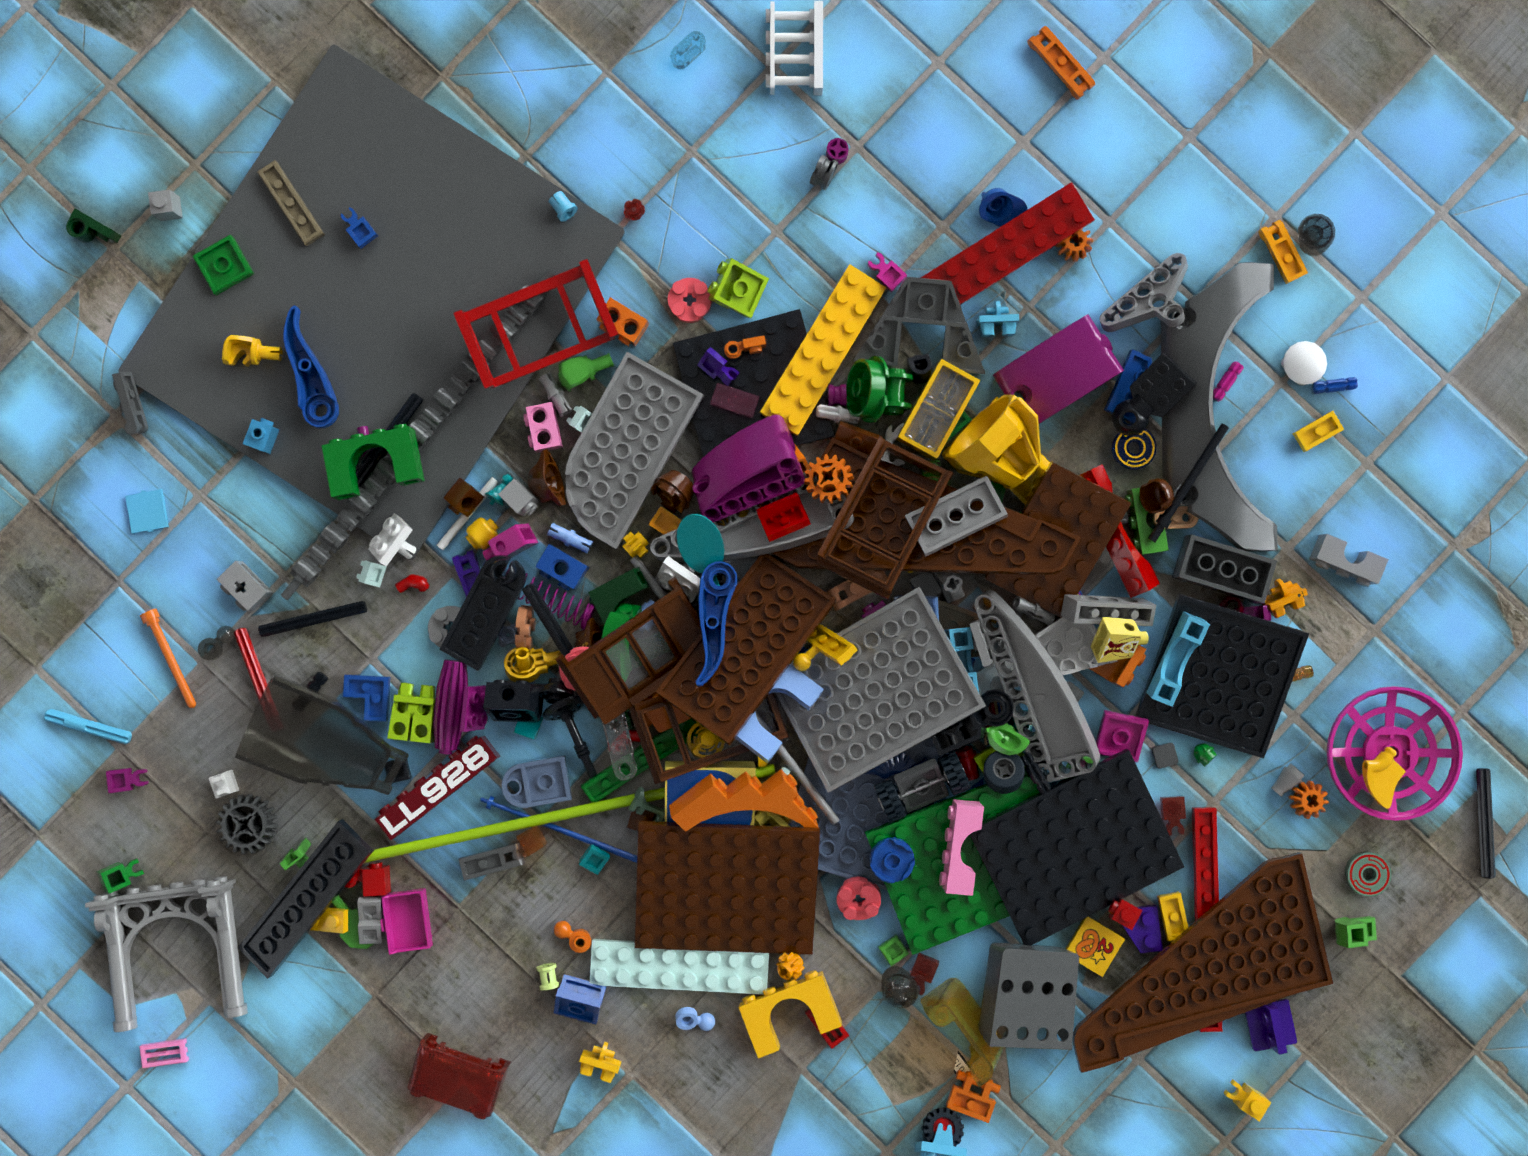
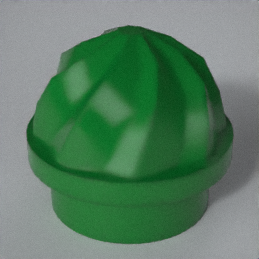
M1205 743L1197 745L1193 753L1197 760L1196 762L1198 764L1201 763L1204 767L1217 756L1213 751L1214 748Z

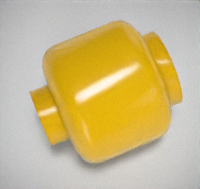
M479 517L467 527V536L465 538L476 550L479 548L486 550L490 546L488 541L498 535L496 530L499 527L491 518L486 520Z

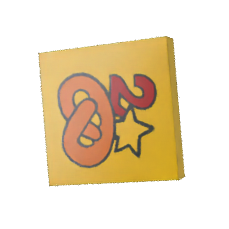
M1088 916L1081 921L1065 949L1077 953L1081 965L1103 977L1125 938Z

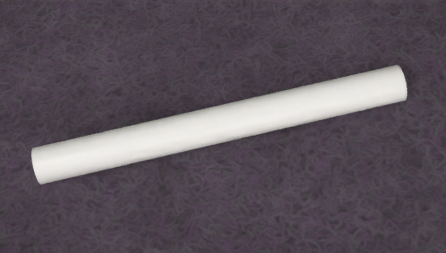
M491 477L481 489L480 493L484 498L470 516L467 517L461 514L438 542L437 546L440 549L444 550L478 509L486 499L485 493L495 488L499 483L496 479Z

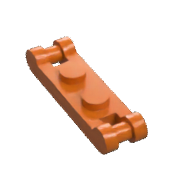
M1047 26L1042 27L1038 35L1032 36L1027 40L1029 47L1038 53L1066 85L1075 99H1080L1084 95L1083 92L1095 86L1093 78ZM1044 40L1049 43V44L1046 45L1045 47H1044V45L1042 44V42H1043ZM1078 77L1082 81L1079 85L1074 81Z

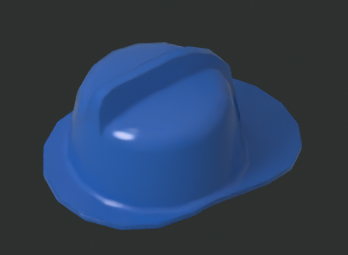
M993 188L981 194L982 200L979 206L981 218L999 227L1028 210L1026 203L1022 199L1006 192L1002 188Z

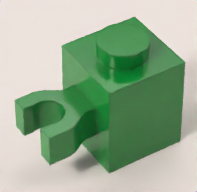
M138 858L129 861L125 867L123 863L117 862L96 871L106 893L110 894L130 885L129 877H138L144 874L143 870L132 871V866L139 863Z

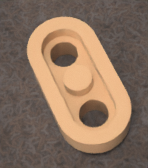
M1179 506L1170 519L1172 522L1167 529L1192 528L1197 524L1199 518L1187 512L1188 506ZM1165 511L1153 514L1152 520L1155 526L1159 515H1162ZM1183 514H1187V515H1188V521H1187V522L1183 521V519H1182Z

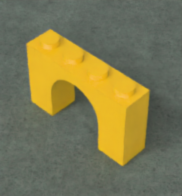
M816 970L804 974L805 978L797 981L790 979L785 981L782 987L776 989L775 986L763 990L764 995L761 994L755 997L754 994H751L742 999L743 1002L740 1003L738 1008L758 1058L779 1051L780 1043L771 1022V1011L782 1000L798 999L808 1005L813 1013L820 1034L842 1027L841 1017L823 971L818 973Z

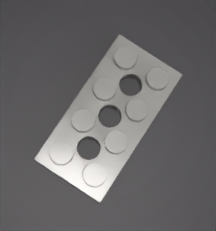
M988 476L939 499L918 539L925 557L1008 517ZM974 501H980L984 506L980 511H973L970 505ZM925 506L905 515L912 530ZM954 511H960L963 517L959 521H953L950 519V514ZM933 521L942 523V528L939 531H932L929 528Z

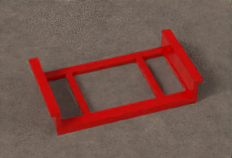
M588 259L580 261V266L509 295L466 312L459 310L453 313L485 389L489 387L493 389L614 340V336L619 335ZM583 277L606 330V333L586 340L563 286ZM557 288L580 343L520 367L497 312ZM489 315L492 316L514 369L495 378L492 376L471 326V322Z

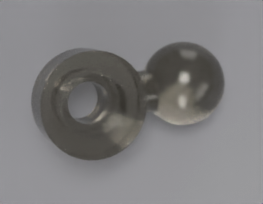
M222 626L217 630V637L215 639L206 638L202 640L198 645L200 657L205 660L218 659L223 651L222 644L229 643L234 639V629L230 626ZM211 645H213L215 648V651L212 654L208 651V648Z

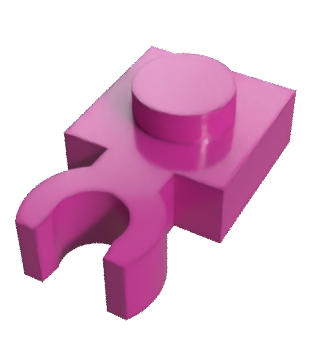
M877 252L875 257L879 259L880 263L875 265L869 261L867 265L871 270L879 272L876 278L892 293L907 277V274L892 260L886 264L884 256Z

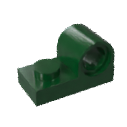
M77 209L73 210L66 224L68 234L84 243L92 241L96 236L106 242L111 239L118 243L122 236ZM84 226L83 231L79 234L80 227Z

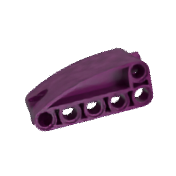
M1087 314L994 373L993 377L1005 395L1020 393L1026 404L1038 415V423L1040 424L1119 375L1124 370L1112 352L1111 342L1105 334L1099 332L1093 320Z
M771 415L740 430L712 449L693 467L691 471L694 483L693 491L697 496L701 515L707 517L712 522H716L803 485L805 481L804 474L795 454L796 449L792 435L782 416Z

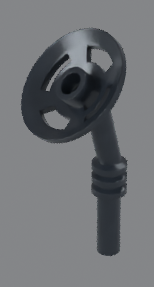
M579 696L567 697L546 708L543 712V718L548 721L562 720V722L566 723L575 744L574 750L577 757L582 760L588 777L591 779L597 773L590 759L588 746L582 740L573 719L575 717L574 714L582 708L584 703Z

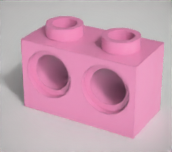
M549 402L526 407L527 413L523 414L526 427H530L531 435H528L530 448H534V451L537 453L546 449L563 448L554 404ZM544 412L546 415L545 420L537 423L535 421L536 414ZM548 433L550 435L549 442L540 444V436Z

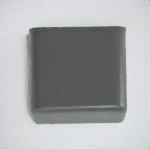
M992 943L990 945L980 1020L978 1023L979 1032L989 1047L1072 1050L1079 956L1077 953L1056 946H1030L1012 943ZM1000 1026H1005V1036L998 1038L996 1035L997 1029ZM1020 1027H1025L1026 1036L1018 1039L1017 1030ZM1040 1028H1045L1047 1034L1044 1039L1039 1040L1037 1032ZM1057 1034H1058V1036L1061 1038L1062 1041H1059V1040L1057 1039Z

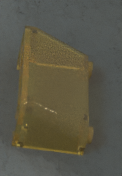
M947 979L921 998L920 1001L925 1013L936 1026L944 1027L954 1021L971 1045L968 1048L971 1057L966 1064L970 1069L972 1078L981 1087L992 1078L1005 1047H989L978 1029L981 1013L980 1006L959 979ZM996 1031L997 1037L1002 1038L999 1032Z

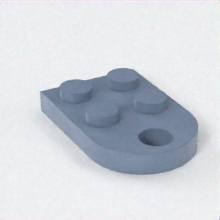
M565 755L519 763L511 767L505 773L502 780V792L506 800L520 808L572 800ZM510 781H516L519 784V791L517 793H511L508 790V783Z

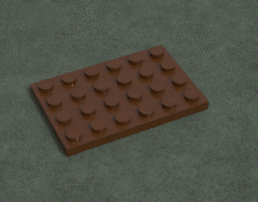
M1051 461L1021 514L1051 523L1081 537V541L1064 570L1054 575L987 573L985 579L1035 605L1036 603L1039 604L1041 608L1062 618L1064 594L1077 595L1130 507L1131 502Z

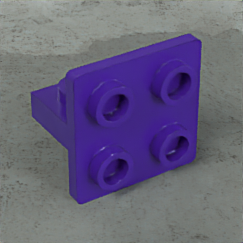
M1287 999L1277 1000L1245 1012L1251 1045L1255 1052L1273 1049L1279 1055L1288 1053L1287 1045L1297 1043L1290 1004Z

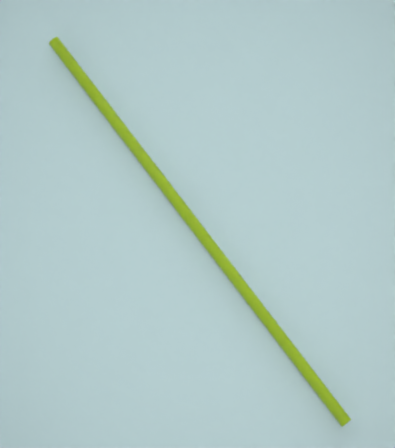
M774 764L767 765L766 767H756L757 778L775 774ZM665 787L644 791L646 801L651 802L665 799ZM635 794L374 849L364 863L627 807L631 805Z

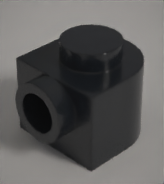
M929 354L915 355L912 358H907L908 374L913 375L914 383L924 384L930 378L932 362Z

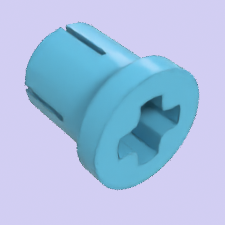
M562 191L555 193L549 199L550 205L556 211L557 217L561 222L570 219L578 210L575 203H571Z

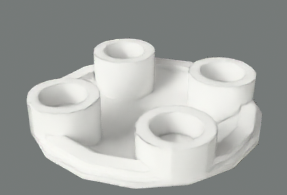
M1303 341L1297 342L1287 350L1281 361V366L1292 381L1304 386L1313 384L1321 379L1326 371L1327 360L1322 348L1315 343Z

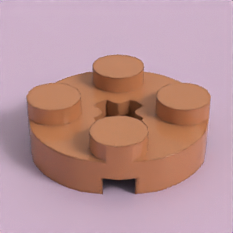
M521 605L518 608L515 626L518 634L515 635L516 649L520 647L532 649L533 638L530 634L531 631H535L536 618H533L534 609L532 606Z

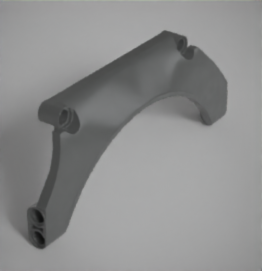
M1237 263L1209 286L1185 301V308H1183L1185 320L1181 325L1170 327L1160 320L1161 354L1165 352L1197 382L1162 417V479L1166 480L1172 487L1174 496L1216 433L1213 416V386L1221 352L1228 336L1244 313L1257 300L1274 289L1273 264ZM1172 312L1168 318H1177L1180 313ZM1218 445L1180 505H1188L1187 512L1214 528L1238 549L1244 551H1278L1277 525L1263 515L1240 490L1228 470Z

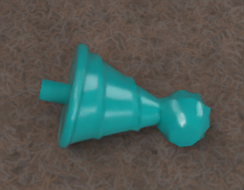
M503 475L501 478L502 483L485 493L486 497L491 500L489 502L490 505L493 506L494 503L501 506L504 505V500L498 494L513 480L511 475Z

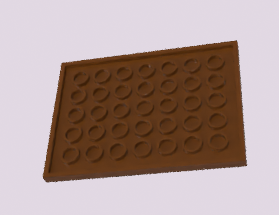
M639 821L635 948L782 954L793 952V954L812 955L820 828L699 823L685 832L676 822Z

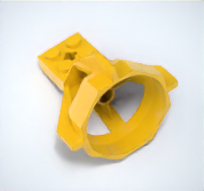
M1003 395L1000 398H994L990 405L979 412L955 437L951 446L942 453V456L959 473L978 478L988 476L989 480L998 482L1005 488L1010 489L1025 505L1050 464L1041 454L1038 415L1022 398L1015 395Z

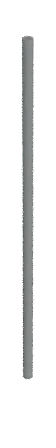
M638 556L633 557L630 560L635 568L640 567L646 581L658 598L661 599L667 595ZM756 711V717L760 725L769 733H773ZM781 745L777 751L779 756L831 824H836L840 819L784 746Z

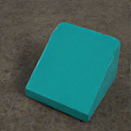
M543 717L537 723L517 722L514 733L535 740Z

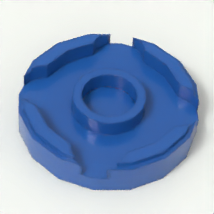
M896 837L885 838L879 841L872 848L869 856L870 866L874 875L887 883H895L906 879L912 873L915 865V858L911 847L904 840Z

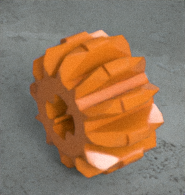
M1083 229L1057 244L1055 247L1061 248L1058 251V255L1065 253V261L1071 256L1073 262H1077L1079 257L1084 259L1087 256L1086 252L1092 250L1089 244L1093 242V238H1087L1090 230L1083 232ZM1073 239V241L1075 243H1078V245L1075 246L1074 243H1070V241Z
M1307 781L1306 784L1301 782L1299 783V789L1296 787L1292 788L1295 795H1289L1288 797L1294 800V802L1289 806L1296 809V815H1303L1306 819H1309L1311 815L1318 818V811L1326 812L1322 806L1323 804H1329L1328 800L1323 799L1328 793L1321 791L1322 785H1315L1313 781Z

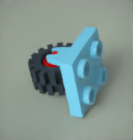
M943 1107L929 1112L926 1118L923 1119V1126H921V1130H923L922 1136L926 1141L915 1142L914 1152L920 1153V1156H966V1148L956 1147L964 1135V1124L961 1123V1117H958L955 1111Z

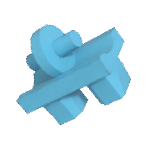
M995 301L994 307L986 308V314L994 315H981L976 320V324L980 326L982 337H993L995 335L994 326L1002 325V336H1014L1016 324L1019 322V314L1001 315L1009 313V308L1001 307L1000 301Z

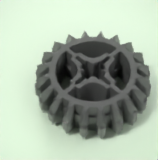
M241 794L238 795L237 799L231 798L229 800L230 804L226 803L222 806L225 811L218 813L222 819L216 821V824L221 825V828L217 829L216 832L223 833L224 835L220 838V841L227 840L226 847L230 848L233 846V852L235 853L241 849L242 854H247L248 851L254 854L257 852V849L260 851L265 849V844L268 845L272 842L270 837L276 836V832L272 829L278 827L277 823H273V820L277 819L278 816L271 815L274 807L267 808L266 806L269 801L261 802V796L259 795L254 798L253 794H247L246 797ZM241 806H246L254 809V811L247 815L238 809ZM260 817L262 819V827L259 825ZM250 819L248 823V828L244 829L246 827L245 825L247 824L246 820ZM232 820L236 825L235 831L232 826ZM247 833L250 836L254 835L257 839L255 841H245L240 837Z

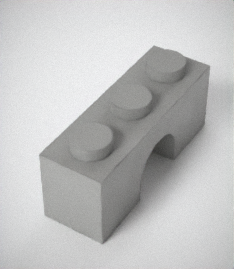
M1329 534L1318 536L1309 558L1316 562L1315 565L1326 570L1328 568L1336 570L1335 574L1344 578L1353 577L1357 579L1356 583L1369 587V585L1379 584L1389 559L1370 551L1359 552L1354 563H1350L1344 555L1347 545L1346 541Z

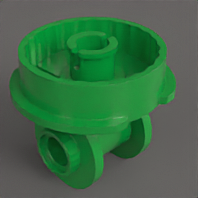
M880 356L858 359L851 367L846 383V405L849 413L854 417H861L864 422L874 423L882 414L903 415L904 411L912 410V404L905 402L904 393L905 383L912 382L913 375L905 373L904 369L888 368L885 360Z

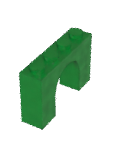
M398 424L393 426L391 430L376 429L369 435L354 434L350 436V439L329 440V444L322 445L331 498L343 500L360 496L356 465L361 455L372 448H385L389 452L393 462L396 483L406 486L424 482L415 430L407 426V424Z

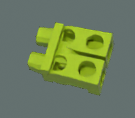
M400 683L398 694H394L393 697L394 702L387 739L434 743L435 686L421 685L420 696H413L414 684Z

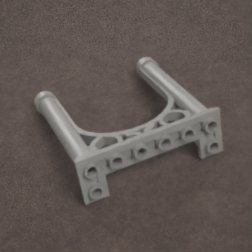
M220 876L206 882L205 879L193 880L188 885H183V882H174L165 888L158 884L148 886L147 890L142 891L139 890V887L125 889V893H117L115 891L108 894L103 892L101 895L93 896L94 900L85 903V908L89 907V912L96 911L94 914L95 929L98 932L104 931L106 938L115 1021L113 1022L114 1032L129 1031L138 1027L130 964L132 943L137 934L146 925L166 917L190 919L202 925L211 934L217 949L225 1018H233L248 1013L247 1003H244L231 889L234 888L233 884L236 883V878L227 879V876ZM190 896L186 899L184 906H179L173 900L176 897ZM194 899H204L207 901V911L204 914L200 915L192 909ZM161 900V904L156 910L152 911L151 906L145 901ZM131 907H140L144 911V917L139 923L129 918L128 911ZM208 916L211 918L215 917L216 926L207 919ZM124 925L132 928L126 939Z

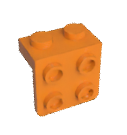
M1138 645L1131 658L1117 660L1118 662L1089 669L1118 687L1128 686L1134 678L1133 671L1136 666H1140L1145 660L1146 655L1144 653L1147 649Z

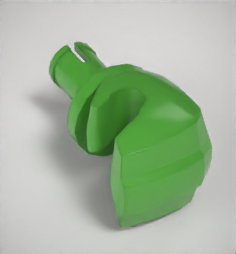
M607 353L592 360L587 358V355L562 361L558 365L559 382L568 392H572L571 389L582 384L589 377L591 381L595 380V372L614 367L610 354Z

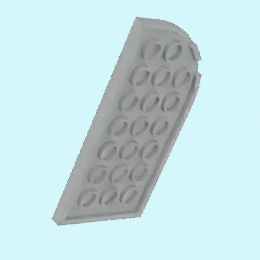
M626 352L573 447L565 471L567 500L578 522L590 534L615 549H619L624 540L623 538L628 533L651 492L655 479L660 476L704 397L702 393L629 352Z

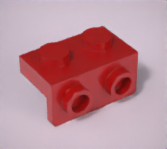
M798 493L786 496L756 510L769 542L811 525Z

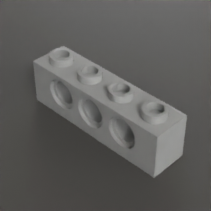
M1064 594L1061 616L1076 624H1100L1102 617L1132 619L1137 626H1153L1156 604L1144 598Z

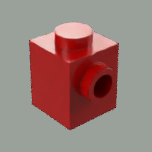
M1120 898L1119 901L1114 900L1110 905L1108 917L1133 930L1143 910Z

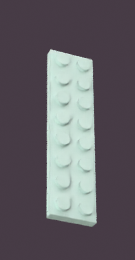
M593 939L590 983L613 987L764 995L763 990L767 989L769 953L635 948V941Z

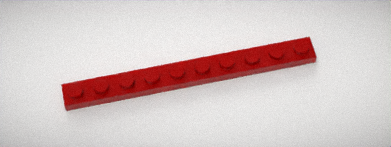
M1192 807L1195 921L1219 901L1217 808ZM1222 1021L1198 1031L1223 1032Z

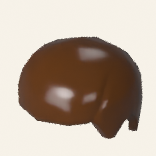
M1156 478L1149 480L1148 483L1140 487L1139 498L1145 511L1155 514L1167 510L1172 505L1174 493L1166 480Z

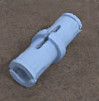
M555 523L551 524V529L558 533L549 529L547 536L564 542V545L567 547L571 545L588 554L590 551L589 547L593 544L592 540L577 535L576 531L572 529L569 531Z

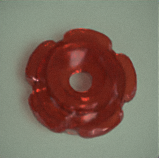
M638 199L628 200L624 205V215L628 219L639 220L645 213V207Z

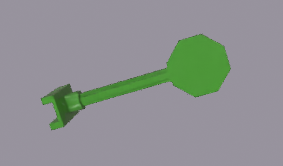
M304 838L295 850L290 849L280 862L284 870H287L294 864L299 869L308 859L305 853L311 846L309 840ZM338 895L332 904L336 908L348 909V932L340 933V937L350 948L368 949L373 944H359L358 909H350Z

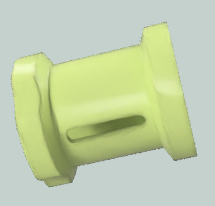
M547 963L536 967L540 974V990H551L560 986L556 980V963Z

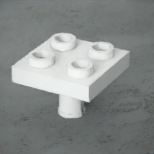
M394 513L385 520L383 529L372 538L368 548L374 557L386 567L397 552L410 559L412 555L409 553L415 554L416 547L410 545L405 540L412 532V528Z
M668 556L655 578L659 585L666 590L672 591L668 581L675 577L690 603L695 600L699 593L700 578L693 574L695 570L687 563H684L682 566Z

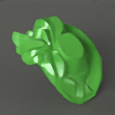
M1008 723L1002 726L985 728L989 744L993 749L1002 754H1019L1029 745V739L1017 733L1016 729Z

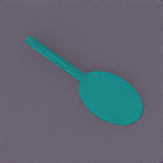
M700 514L685 516L677 530L678 548L685 562L695 571L703 573L709 564L715 561H723L724 542L718 528L710 519ZM715 575L713 578L714 584L720 586L717 576Z

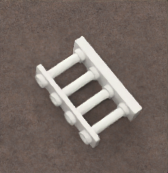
M770 1V9H766V23H770V31H766V44H770V52H766V66H770V74H766V88H770V95H774L775 85H809V88H814V95H822L823 1H814V9H809V11H775V1ZM775 21H809V23H814V31H809V33H775ZM775 42H809V44H814V52H810L809 55H775ZM775 64H809V66H814V74H809V76H775Z

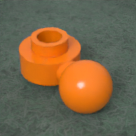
M559 921L555 924V936L560 939L568 938L569 946L574 952L583 953L590 948L591 936L585 929L572 931L570 924L566 921ZM578 939H583L584 944L578 945L576 941Z

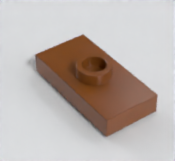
M840 421L834 438L870 455L880 435Z

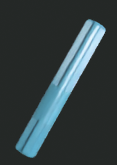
M53 709L45 712L44 720L122 744H128L131 741L132 733Z

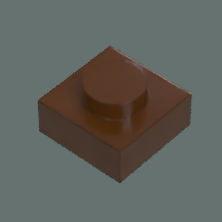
M635 809L634 812H631L627 828L638 831L639 821H652L655 813L645 809L642 815L636 814Z

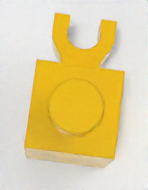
M1232 1079L1230 1083L1236 1087L1235 1092L1230 1093L1225 1090L1224 1094L1228 1098L1233 1099V1102L1242 1111L1260 1122L1271 1102L1262 1093L1248 1084L1243 1083L1241 1087L1238 1082Z

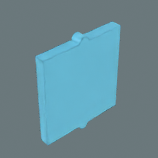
M162 489L148 492L142 490L141 493L125 496L132 534L146 531L152 533L153 530L169 527Z

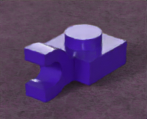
M711 347L697 364L698 367L713 379L717 376L721 378L722 382L727 386L740 373L732 367H726L725 365L728 361Z

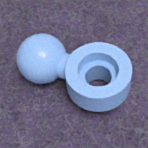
M683 1007L675 1014L676 1025L682 1030H689L698 1025L703 1031H709L715 1026V1018L712 1014L703 1013L697 1016V1011L691 1007Z

